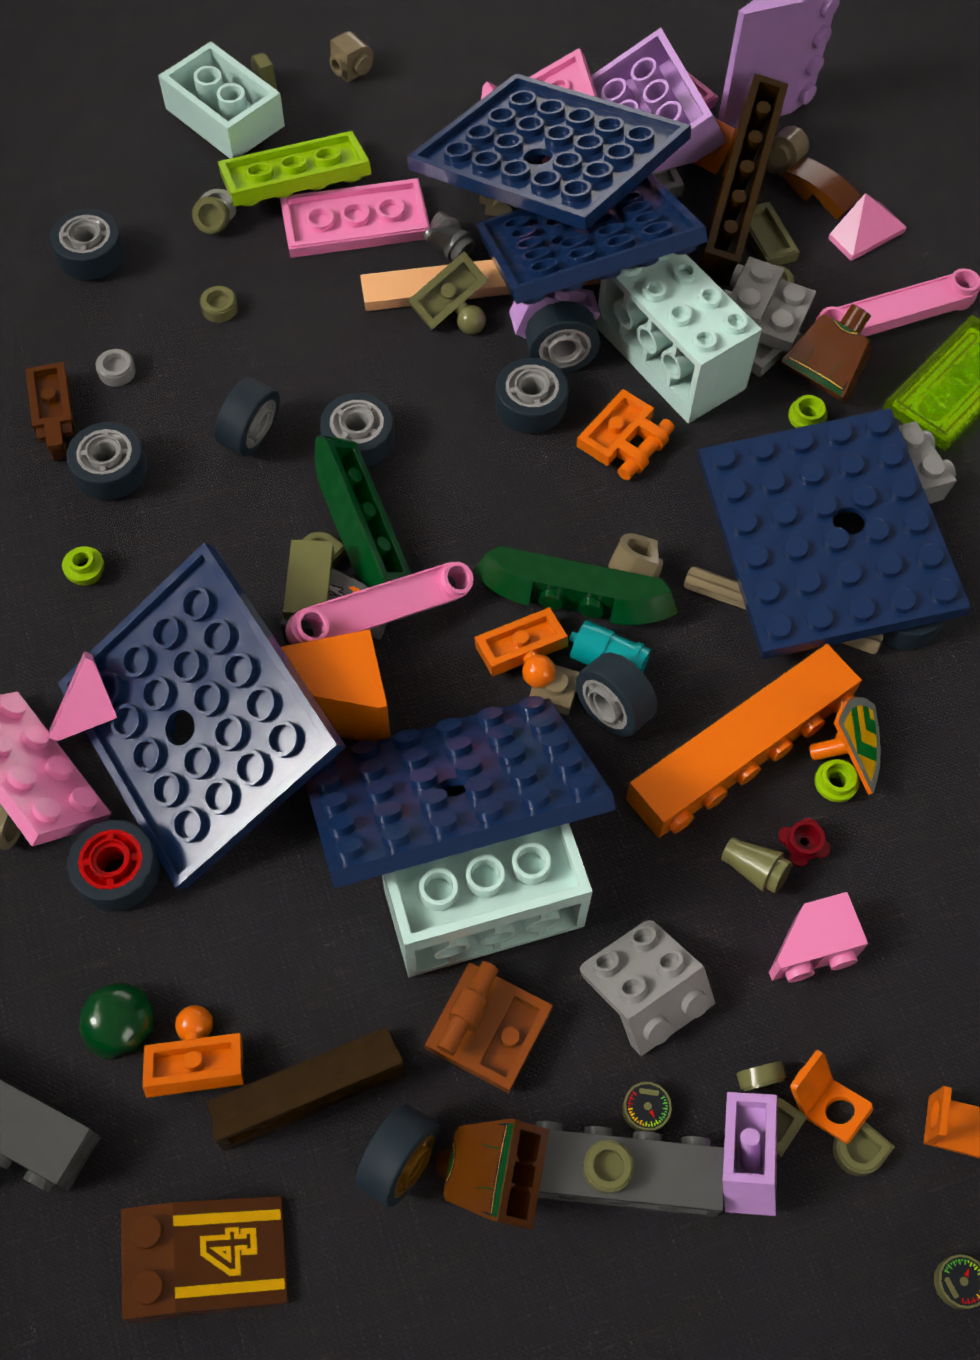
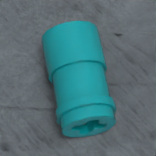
M588 620L584 621L578 633L572 631L569 637V641L574 643L570 658L585 665H589L601 654L612 652L622 655L634 663L643 673L651 654V649L645 647L643 643H635L616 635L614 631Z

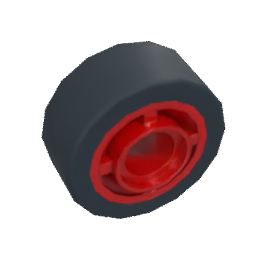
M107 820L93 824L78 836L70 848L67 868L70 881L88 904L103 911L119 912L135 907L150 895L158 882L160 862L152 841L142 828L124 820ZM116 859L124 860L121 867L116 871L105 872L106 866L111 861Z

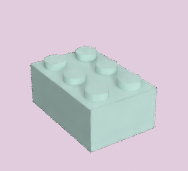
M211 41L158 75L165 108L229 158L242 156L285 126L280 92Z

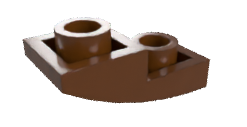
M805 156L782 175L791 188L804 201L814 194L822 206L836 220L862 197L851 184L835 171Z

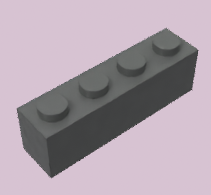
M0 1080V1166L8 1170L14 1161L28 1169L23 1179L48 1193L54 1184L69 1192L101 1137L85 1125Z
M552 1121L535 1122L536 1126L549 1129L538 1195L539 1199L716 1217L723 1211L724 1148L712 1147L711 1140L708 1138L685 1136L681 1138V1143L664 1142L662 1141L661 1134L649 1131L633 1132L632 1138L613 1136V1129L607 1127L586 1126L584 1127V1133L564 1131V1124ZM601 1140L620 1142L629 1150L633 1157L634 1171L632 1178L627 1186L616 1194L605 1195L596 1192L588 1185L583 1176L582 1165L585 1154L592 1145Z

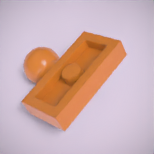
M550 607L474 637L475 647L492 677L523 665V678L528 685L534 688H544L555 679V664L546 655L568 647V636Z
M187 1006L178 1014L175 1021V1029L178 1036L182 1039L181 1041L144 1045L143 1090L146 1098L244 1085L243 1041L241 1033L208 1037L213 1029V1018L211 1013L202 1006Z

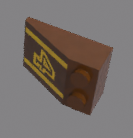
M282 1196L170 1202L121 1209L122 1320L138 1324L289 1303Z

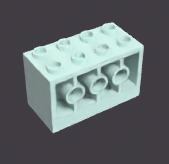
M672 253L660 257L659 261L651 266L637 267L635 265L621 270V273L614 278L601 280L598 301L600 315L596 320L597 329L688 424L746 389L762 328L688 255Z
M569 823L382 875L386 899L408 978L582 928L585 926L593 892Z

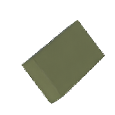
M770 201L756 205L747 239L759 260L773 265H783L797 261L800 251Z
M291 540L283 606L284 619L289 620L292 615L303 608L329 600L334 555L333 541Z

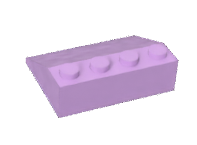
M753 0L740 9L718 120L731 127L736 126L743 99L755 73L788 84L780 116L791 114L802 104H808L817 91L816 80L824 64L823 53L832 33L830 27L840 0Z
M661 27L591 75L598 98L691 125V139L652 173L697 162L727 142L713 114Z

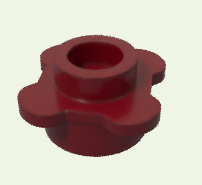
M805 818L795 823L792 828L785 826L778 833L779 842L786 845L790 853L789 860L796 867H804L808 860L816 857L826 858L830 853L831 846L825 841L823 829L812 818ZM801 839L807 840V841H808V845H807V846L802 845V844L800 843V840H801Z

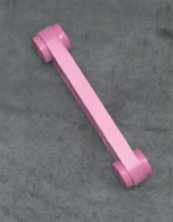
M958 269L953 274L839 307H827L820 312L816 321L821 315L826 314L840 322L851 304H854L871 315L860 333L866 337L954 310H966L976 300L980 291V277L971 269Z
M448 562L303 608L292 615L287 621L285 629L286 638L292 645L368 630L456 601L466 595L473 586V573L464 563ZM448 575L453 578L456 589L449 583ZM301 620L311 625L314 633L313 637H309L303 632Z

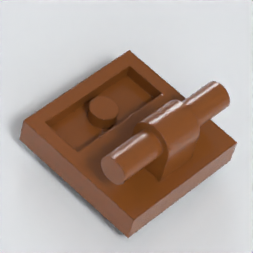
M482 961L478 967L469 962L427 1039L425 1050L510 1094L552 1011L553 1005L497 977L496 975L499 970L491 963Z

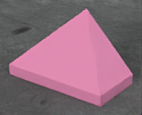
M865 193L830 233L829 240L850 261H853L903 234L907 227L882 203Z
M85 651L49 729V738L56 741L117 718L93 655Z

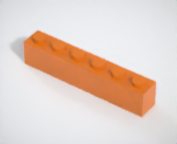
M825 644L629 783L626 795L627 802L658 839L670 830L674 834L682 831L694 819L692 814L705 806L709 810L715 807L727 796L728 792L726 790L736 782L740 785L748 783L760 772L761 768L759 766L770 758L774 762L778 761L792 749V742L801 735L807 739L818 732L825 724L824 719L833 712L837 714L845 701L855 697L854 694L862 679L828 644Z

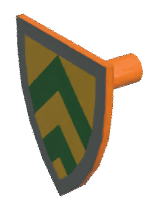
M853 697L845 701L837 713L834 721L837 729L835 739L811 744L809 750L814 761L849 754L868 795L873 794L877 783L881 756L876 706L866 698Z

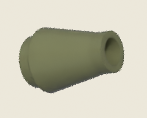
M735 837L729 840L721 856L722 861L732 866L763 893L769 890L777 894L785 883L792 867V862L784 858V852L744 842Z

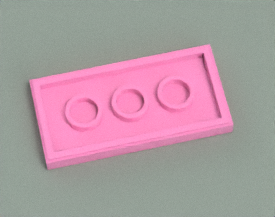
M419 178L295 194L286 198H280L290 258L425 240L423 235L430 229Z

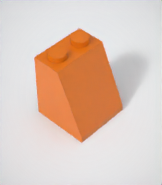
M370 629L281 647L340 737L359 741H379L391 738L388 707Z

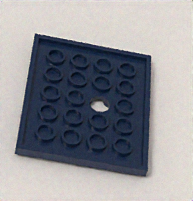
M515 73L408 155L407 161L409 170L423 174L428 178L449 183L457 188H463L486 198H492L515 208H521L541 215L544 218H550L570 225L573 228L586 231L691 139V125ZM546 156H549L551 158L548 162L543 164H529L527 162H538L543 160Z
M652 174L646 177L586 231L573 228L570 225L550 218H544L541 215L521 208L476 223L479 236L516 304L523 302V304L527 305L538 303L545 298V295L559 290L562 292L577 290L583 286V282L595 278L601 280L614 278L621 273V270L635 265L637 267L651 266L657 263L660 257L672 253L676 255L690 253L697 248L696 245L708 242L705 226Z
M891 408L698 449V460L762 660L823 647L825 644L833 645L968 615L971 608ZM854 512L863 518L865 526L861 532L848 535L847 531L843 528L834 526L833 519L839 513Z
M203 543L89 652L93 655L117 718L85 730L140 828L152 841L157 857L175 888H188L346 747L215 547L207 543ZM78 664L57 683L64 695ZM187 711L194 719V733L187 743L178 745L172 739L176 730L174 718L179 713Z
M540 696L526 697L518 704L503 708L488 707L479 711L476 715L461 719L447 718L439 721L435 726L420 730H402L391 738L379 741L365 740L358 742L352 748L342 750L305 783L334 889L615 810L612 791L549 698L543 699ZM460 785L465 787L464 793L453 797L447 796L446 791Z

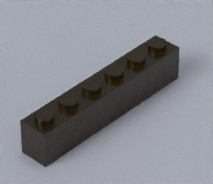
M756 73L743 99L706 231L708 242L703 243L697 263L714 282L727 286L731 282L737 264L741 262L788 88L787 83Z

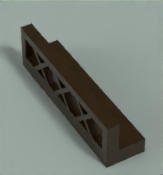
M388 1027L207 1101L206 1103L214 1124L211 1129L217 1144L224 1151H227L404 1076V1064L399 1050L394 1045Z

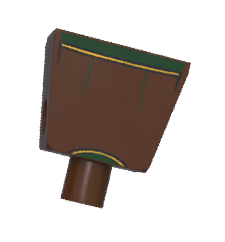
M851 304L840 322L826 314L821 315L781 361L782 364L790 372L842 403L847 404L872 350L870 340L860 334L871 315L854 304Z
M516 1119L459 1126L454 1134L452 1149L442 1150L436 1159V1172L441 1179L446 1180L443 1192L445 1200L491 1221L533 1230L549 1129Z

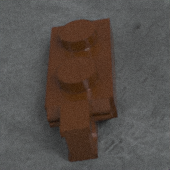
M64 362L26 368L31 421L39 443L46 441L53 461L67 459L66 453L68 449L65 438L74 436L73 429H75L66 366Z

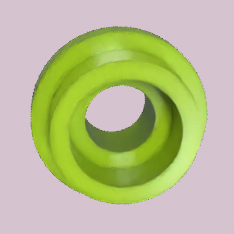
M804 395L792 403L788 412V418L795 428L826 422L827 410L820 398L814 395Z
M81 546L66 554L62 561V570L69 581L77 585L88 586L100 579L104 570V560L100 552L95 548ZM87 562L84 566H78L80 563Z
M845 760L827 761L818 768L815 774L816 789L825 799L832 802H845L851 799L859 788V776L856 769ZM829 779H839L843 787L834 786L830 783Z

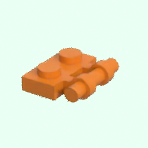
M622 389L577 437L576 447L607 467L616 457L620 458L624 463L618 468L617 472L622 479L630 480L635 473H641L649 464L648 458L655 451H660L669 442V435L674 431L675 426L668 419H663L658 425L651 422L650 419L653 417L654 408ZM636 435L644 439L638 448L629 443Z

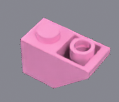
M847 892L808 902L802 906L769 971L772 981L786 977L789 983L811 977L815 974L813 969L830 965L831 970H840L858 962L857 957L868 945V942Z

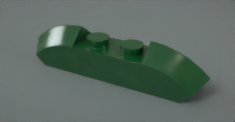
M326 435L316 436L315 467L318 482L350 562L362 583L369 588L410 575L411 571L357 443L344 438Z
M498 546L487 552L473 569L475 575L491 590L506 599L527 606L531 602L537 603L545 608L550 607L551 610L561 608L580 612L582 615L590 618H609L610 623L621 625L649 624L678 614L671 590L660 578L504 546Z

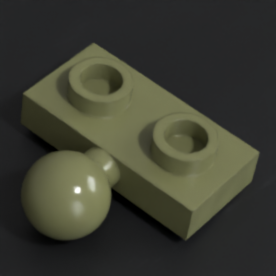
M464 251L407 302L431 330L455 311L458 315L457 324L459 329L467 335H476L484 329L486 315L480 307L468 305L466 300L482 287L488 279Z

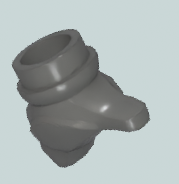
M442 211L434 215L430 225L431 228L423 235L424 239L430 242L436 251L443 252L448 260H455L464 251L469 255L475 246V241L470 237L468 231L463 230L461 221Z

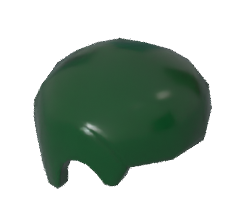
M130 983L105 985L94 991L86 999L80 1011L79 1035L87 1050L103 1059H113L117 1055L134 1052L140 1047V1044H143L153 1028L154 1008L146 993L137 986H131Z

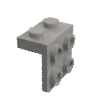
M651 920L642 922L580 966L582 977L620 1015L630 1045L641 1056L655 1046L664 1043L669 1036L693 1019L703 1015L707 1009L716 1004L704 966L658 924Z

